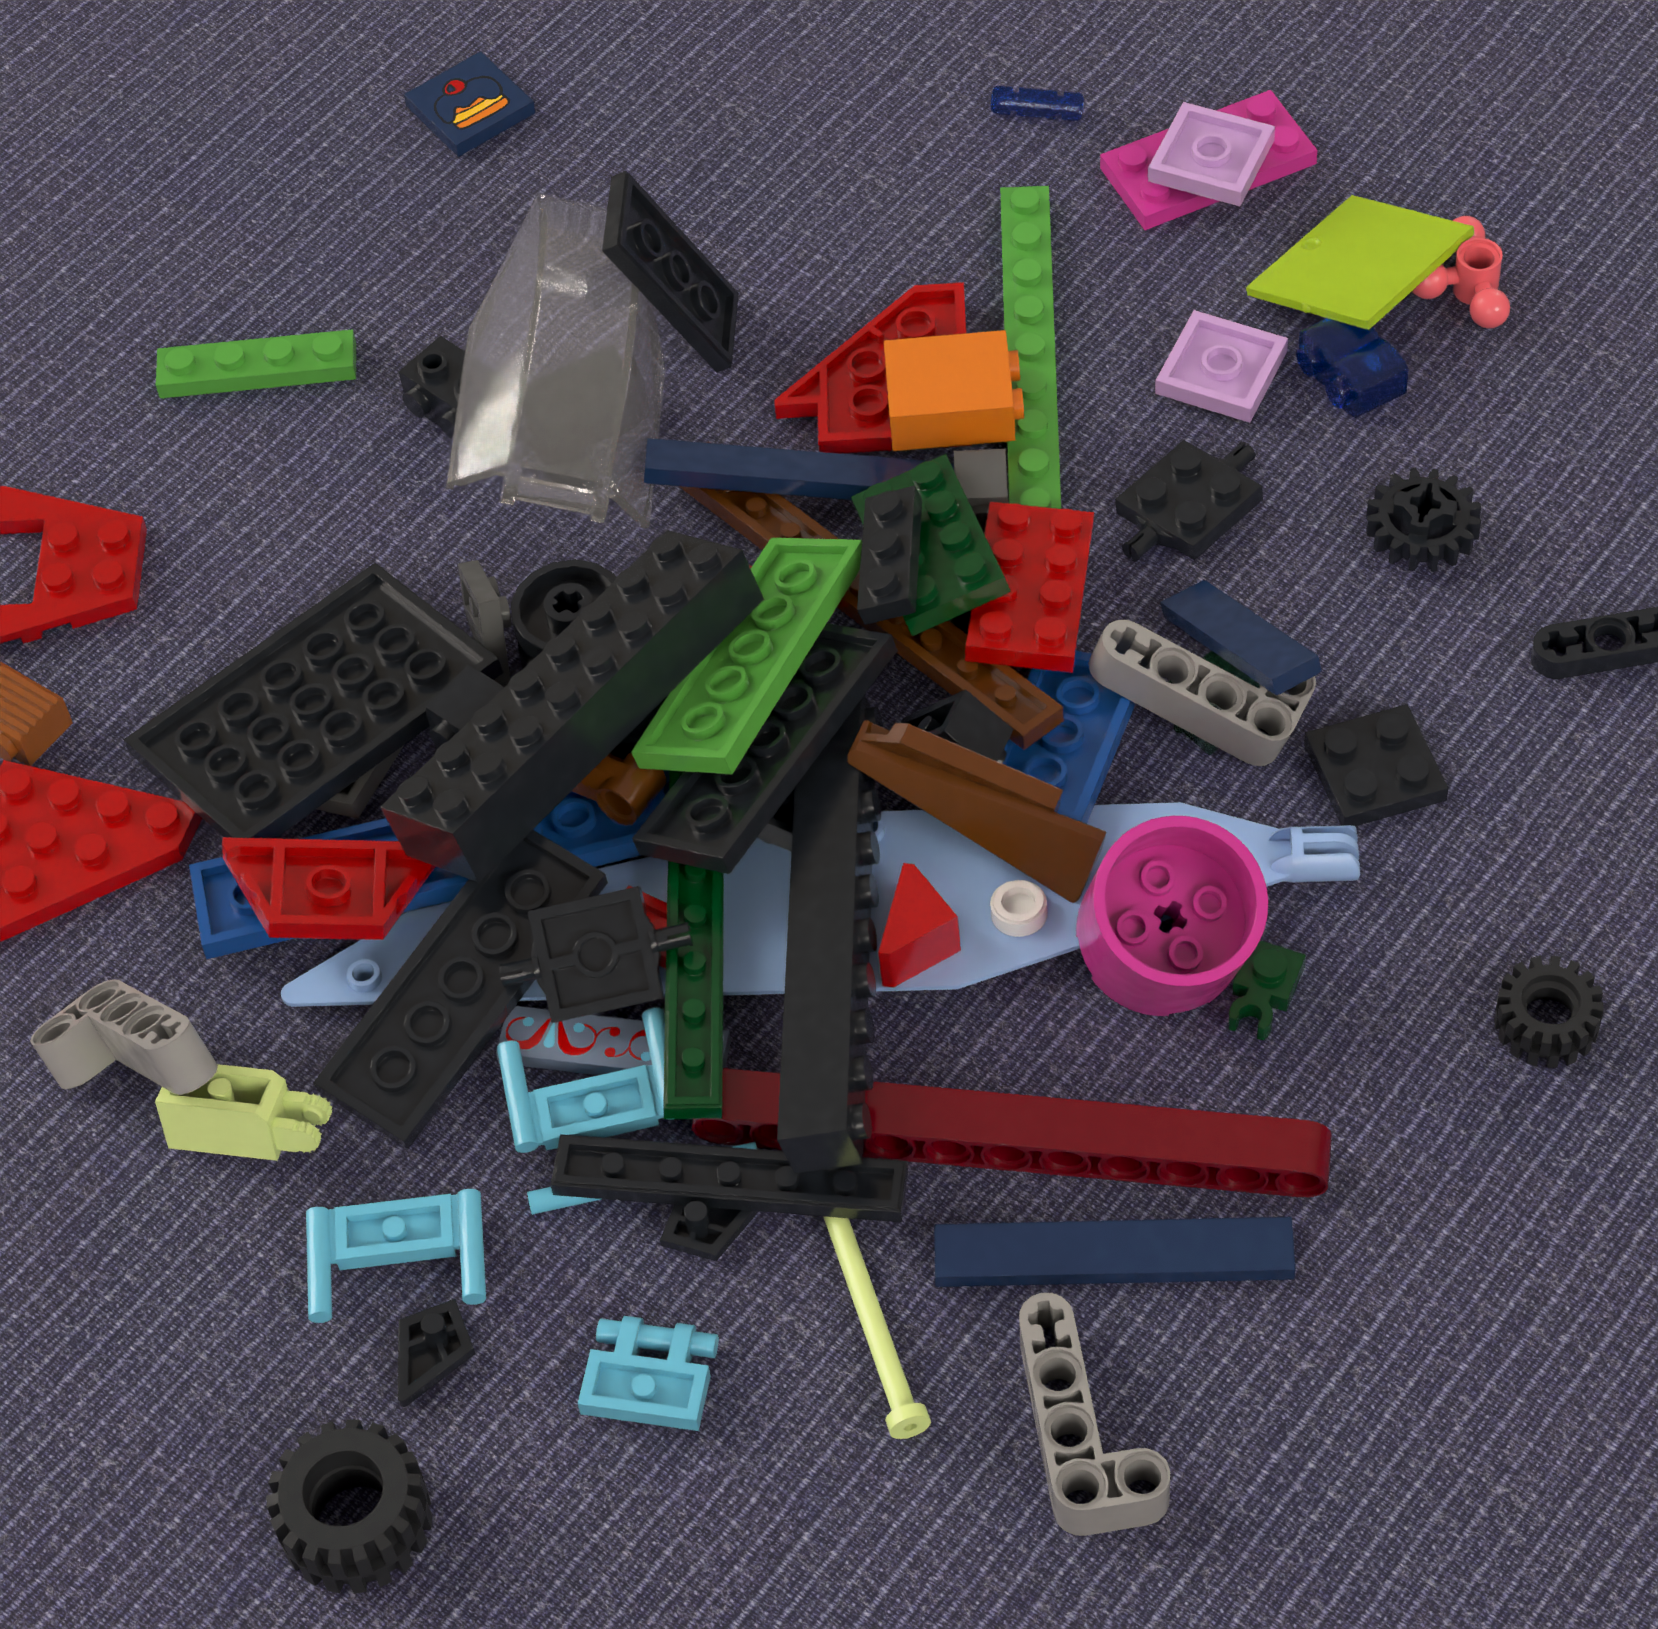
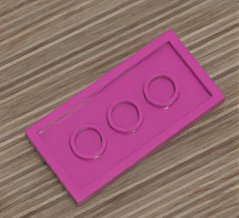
M1271 90L1216 110L1275 126L1274 142L1249 190L1317 164V149ZM1169 129L1100 154V169L1144 230L1220 202L1148 182V167Z

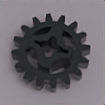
M1412 468L1410 469L1409 479L1403 480L1395 473L1390 475L1389 487L1378 484L1375 487L1374 499H1369L1367 503L1366 535L1368 537H1375L1373 549L1376 552L1389 549V563L1391 564L1397 563L1402 558L1408 560L1410 571H1415L1419 562H1426L1431 572L1437 571L1439 560L1444 559L1451 566L1457 565L1458 553L1470 555L1473 549V541L1479 540L1482 521L1480 519L1481 503L1472 502L1473 489L1467 487L1458 490V477L1455 475L1449 477L1446 481L1439 480L1438 469H1432L1428 477H1420L1417 469Z

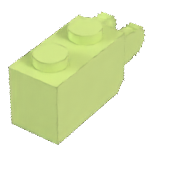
M218 1064L214 1076L200 1088L187 1094L178 1095L161 1087L155 1101L168 1148L275 1161L278 1160L281 1151H302L303 1153L315 1151L321 1141L322 1134L315 1126L326 1124L332 1113V1106H330V1102L326 1098L314 1095V1093L309 1095L306 1092L288 1091L286 1080L273 1070Z

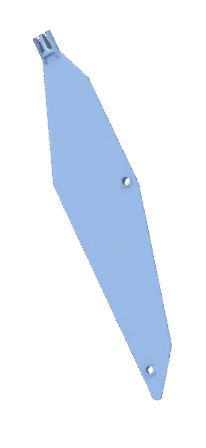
M1181 802L1094 805L1087 824L1107 833L1100 855L1082 895L1077 902L1072 903L924 810L881 811V820L874 822L873 831L876 834L880 850L879 863L872 865V874L876 880L879 896L878 907L871 908V919L874 922L877 934V950L870 952L869 963L875 975L876 991L960 989L1080 949L1079 940L1076 937L1077 915L1080 904L1095 873L1111 846L1131 828L1148 820L1173 815L1190 816L1221 826L1236 836L1252 853L1263 873L1266 887L1280 882L1301 883L1358 880L1360 877V863L1358 861L1359 850L1356 827L1344 825L1278 829ZM756 838L730 874L724 873L723 996L785 993L791 851L766 843L759 838ZM647 857L598 868V870L606 874L608 881L599 895L624 890L628 885L632 887L640 886L643 892L667 903V860ZM903 863L915 864L958 916L961 951L894 988L882 986L878 951ZM1014 880L1029 881L1038 885L1045 893L1047 899V919L1042 928L1028 936L1014 937L1002 933L994 926L991 918L990 900L994 891L1006 882ZM451 902L404 913L396 921L384 940L361 939L286 984L281 990L283 1002L291 1007L373 1005ZM1163 915L1160 920L1162 922L1171 919V917ZM659 966L665 994L666 969ZM535 980L520 1001L547 999L537 980Z

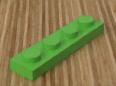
M353 329L157 349L156 388L160 399L356 379V339Z

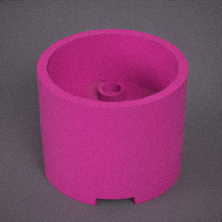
M1173 815L1151 819L1131 828L1106 853L1083 897L1077 915L1076 937L1079 940L1083 959L1092 974L1091 979L1108 997L1118 1004L1146 1015L1168 1016L1172 1013H1181L1195 1009L1207 1002L1210 1003L1226 989L1255 950L1262 937L1268 915V893L1264 876L1248 848L1228 830L1210 821L1197 817ZM1163 915H1168L1174 919L1169 933L1159 929L1160 919Z

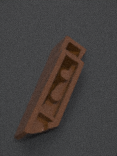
M863 721L848 753L847 760L850 765L1069 902L1074 903L1080 899L1100 855L1107 832L1058 814L1063 794L1062 789L911 724L895 723L891 730H887L870 721Z

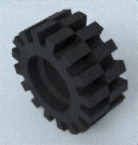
M1551 955L1549 965L1542 964L1541 956L1531 957L1529 969L1521 961L1513 967L1512 975L1509 973L1505 975L1501 988H1499L1494 1019L1495 1029H1500L1498 1038L1503 1046L1511 1042L1510 1054L1517 1059L1524 1051L1529 1053L1527 1064L1536 1067L1539 1057L1547 1058V1068H1557L1559 1057L1562 1056L1567 1066L1577 1061L1578 1052L1585 1057L1591 1051L1592 1042L1596 1043L1604 1011V1002H1601L1603 997L1600 985L1593 987L1595 977L1589 970L1582 976H1578L1580 964L1572 960L1567 968L1560 967L1561 957ZM1550 999L1565 1005L1571 1012V1018L1567 1022L1560 1024H1546L1531 1017L1526 1007L1532 1001Z

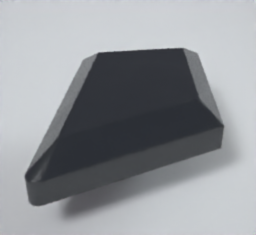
M692 1201L686 1206L674 1205L660 1238L661 1246L717 1261L759 1211L710 1208L700 1201Z
M455 1299L399 1319L398 1401L401 1407L408 1406L475 1355L472 1342Z

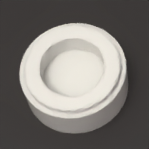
M1014 880L1002 884L992 894L990 900L992 922L1002 933L1014 937L1028 936L1037 932L1045 924L1047 919V899L1045 893L1038 885L1025 880Z

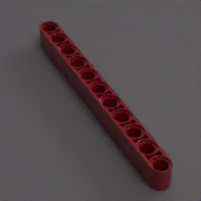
M723 1068L722 1118L694 1119L692 1125L694 1134L710 1143L738 1146L755 1142L757 1148L782 1150L777 1141L780 1073ZM874 1081L873 1089L865 1091V1103L868 1106L872 1122L871 1138L864 1139V1158L903 1160L908 1162L1290 1197L1319 1196L1325 1193L1329 1186L1332 1134L1329 1128L1315 1121Z

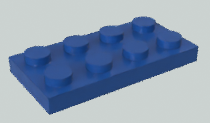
M1076 651L1073 673L1032 668L1027 678L1028 681L1063 706L1064 722L1025 750L1009 739L1004 748L1007 755L1003 764L1062 789V799L1057 813L1087 824L1136 703L1098 683L1093 678L1089 669L1091 653Z

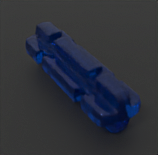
M997 85L992 90L990 103L991 111L994 114L1011 115V111H1017V116L1056 119V115H1062V120L1079 121L1083 116L1085 100L1084 95L1080 92L1064 91V96L1058 95V90L1020 87L1019 92H1014L1012 86Z

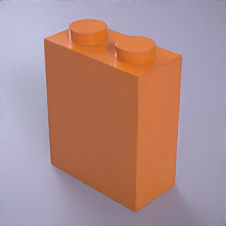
M1006 330L884 340L893 451L1015 441V420L1024 419L1022 388L1012 389L1011 382L1020 381L1018 350L1008 351Z

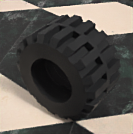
M351 1419L346 1420V1426L342 1429H336L334 1422L320 1425L322 1434L312 1438L309 1432H306L297 1438L300 1448L296 1452L286 1449L279 1458L283 1471H272L268 1484L273 1494L266 1496L267 1510L272 1518L270 1522L289 1563L295 1571L300 1569L304 1579L314 1586L323 1580L327 1591L341 1593L343 1585L350 1584L355 1594L367 1592L366 1583L377 1580L381 1588L393 1582L389 1573L394 1569L398 1568L401 1572L405 1573L413 1565L410 1556L411 1551L422 1553L427 1543L423 1530L431 1529L433 1516L429 1505L432 1503L424 1478L413 1452H408L405 1441L396 1433L388 1437L385 1426L372 1422L368 1430H364L360 1420ZM355 1487H368L382 1492L375 1509L359 1522L346 1526H331L319 1521L320 1514L325 1505L335 1495L344 1490Z

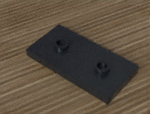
M623 171L612 176L602 252L716 373L731 368L739 293L630 173Z

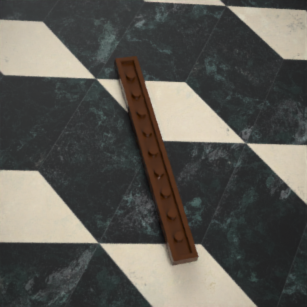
M679 486L761 550L765 548L771 538L839 539L780 494ZM860 571L838 604V609L866 630L892 634L897 648L896 653L951 695L965 689L1014 729L1009 739L1023 750L1064 722L1063 706L1010 666L965 661L967 634L950 621H945L914 636L911 635L903 616L865 625L857 611Z

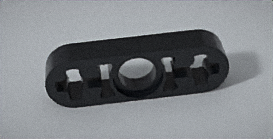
M1658 607L1547 625L1541 628L1534 636L1531 664L1542 676L1551 679H1562L1657 663L1658 632H1653V630L1658 629ZM1601 635H1613L1619 638L1624 646L1618 650L1609 651L1600 648L1594 640ZM1635 639L1636 641H1641L1640 644H1635ZM1579 641H1583V642H1584L1583 652H1582V644H1578ZM1556 647L1559 653L1565 655L1557 656L1554 650H1550L1548 648Z

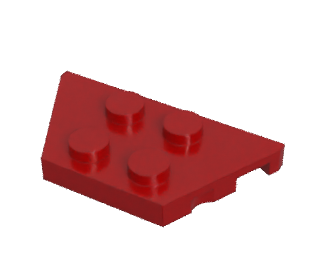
M222 838L223 860L269 938L384 940L436 867L407 856L399 841Z

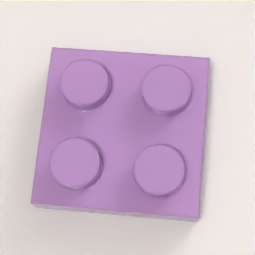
M1183 102L1148 167V182L1241 206L1274 142L1275 126Z
M1194 310L1156 378L1155 394L1250 423L1287 353L1288 338Z

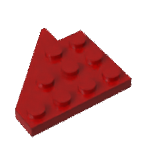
M964 282L914 285L774 400L776 419L818 416L819 452L840 454L891 451L892 438L884 340L966 334Z
M3 760L0 766V942L182 861L203 818L184 801Z

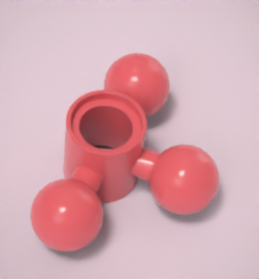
M1461 216L1453 221L1473 226L1474 235L1458 247V250L1455 252L1457 254L1455 266L1445 268L1441 264L1412 292L1422 299H1434L1446 290L1447 285L1453 284V293L1456 298L1470 305L1469 311L1473 321L1483 328H1496L1507 320L1510 313V302L1507 296L1498 290L1503 256L1502 250L1495 242L1485 239V229L1479 220L1471 216Z

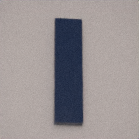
M1205 579L1160 602L1165 619L1274 695H1279L1322 672L1317 654Z

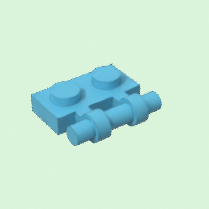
M624 1316L622 1321L601 1318L597 1326L596 1341L616 1346L614 1352L590 1349L578 1400L580 1414L699 1431L711 1375L709 1365L689 1362L693 1356L715 1358L718 1350V1334L697 1332L695 1325L677 1323L675 1328L646 1325L643 1318ZM640 1348L669 1352L667 1360L637 1356Z

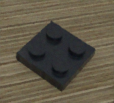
M1408 704L1305 732V749L1341 826L1351 825L1356 827L1447 801L1448 786Z

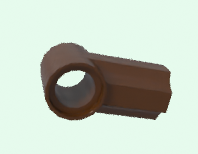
M629 753L624 759L608 754L572 792L596 801L603 813L615 822L623 825H633L666 785V776L663 770L639 768L632 753Z

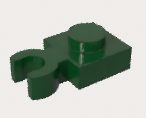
M1260 940L1234 979L1232 995L1239 998L1231 1004L1229 1009V1030L1236 1031L1242 1018L1252 1016L1259 1020L1257 1039L1264 1041L1272 1029V1008L1287 1012L1304 971L1306 955Z

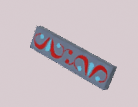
M515 1006L503 1023L498 1042L499 1045L504 1041H517L520 1046L523 1066L602 1075L642 1065H652L644 1023L641 1020L588 1015L552 1023L549 1010ZM723 1030V1068L726 1067L731 1044L730 1031ZM496 1050V1056L499 1063L498 1053Z

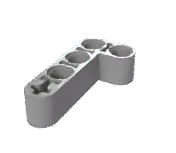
M1116 620L1109 623L1103 630L1089 660L1090 673L1102 686L1254 766H1265L1276 759L1294 731L1316 686V678L1314 676L1287 690L1290 695L1284 692L1274 695L1260 685L1257 688L1129 620ZM1160 676L1165 677V678H1168V679L1171 680L1174 684L1169 683V682H1166V681H1165L1164 679H1162ZM1209 702L1218 705L1222 710L1213 707ZM1258 728L1265 730L1270 736L1263 734Z
M115 979L97 984L41 1025L34 1032L30 1040L62 1089H71L84 1084L117 1060L168 1091L181 1095L192 1092L206 1084L214 1076L218 1068V1064L185 1015Z
M1039 1293L1031 1296L1023 1303L1019 1312L1020 1349L1053 1515L1057 1524L1070 1534L1087 1536L1147 1526L1158 1522L1166 1514L1170 1501V1468L1166 1459L1158 1452L1147 1448L1103 1454L1073 1310L1070 1304L1057 1294ZM1043 1328H1050L1051 1334L1055 1336V1347L1045 1349ZM1054 1379H1062L1071 1384L1068 1389L1062 1391H1053L1044 1385ZM1065 1434H1073L1080 1437L1083 1442L1074 1447H1064L1055 1440ZM1138 1480H1146L1153 1483L1157 1488L1147 1494H1138L1131 1491L1127 1486ZM1084 1490L1092 1493L1096 1498L1086 1504H1076L1069 1501L1066 1497L1074 1491Z

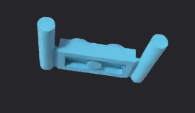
M651 1008L642 1014L652 1065H642L533 1090V1092H528L519 1043L513 1040L500 1043L497 1046V1053L515 1150L520 1153H527L541 1145H545L546 1151L558 1148L560 1134L605 1138L658 1126V1119L664 1118V1010L661 1008Z
M464 1189L456 1195L444 1194L342 1206L329 1210L325 1207H312L306 1211L308 1319L312 1322L324 1323L332 1319L331 1264H337L339 1270L457 1257L456 1250L460 1249L462 1301L466 1304L476 1305L486 1300L481 1193L476 1189Z

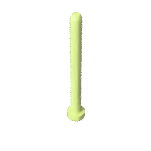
M824 1217L891 1408V1412L885 1419L889 1433L895 1439H906L916 1436L930 1426L931 1420L926 1406L921 1403H914L849 1218Z

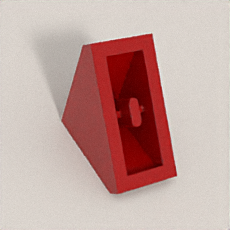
M903 863L878 951L882 986L891 988L898 986L961 951L958 916L915 864Z

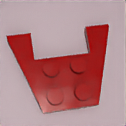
M0 486V534L43 532L33 602L30 604L0 605V644L21 638L24 644L41 639L44 630L71 623L74 629L137 610L147 534L143 516Z

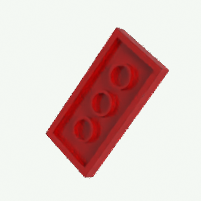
M990 502L984 535L1011 592L972 609L966 641L965 661L1073 673L1092 540L1094 512Z

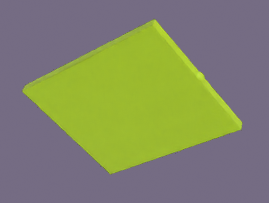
M1351 195L1246 287L1247 296L1369 330L1455 253L1463 242L1469 240L1474 235V227L1415 210Z

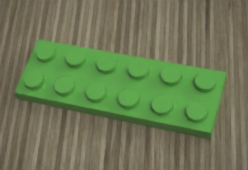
M771 538L751 568L764 600L669 693L631 752L639 768L733 774L860 571L862 540Z

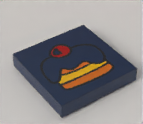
M481 51L404 94L406 106L458 157L536 113L534 101Z

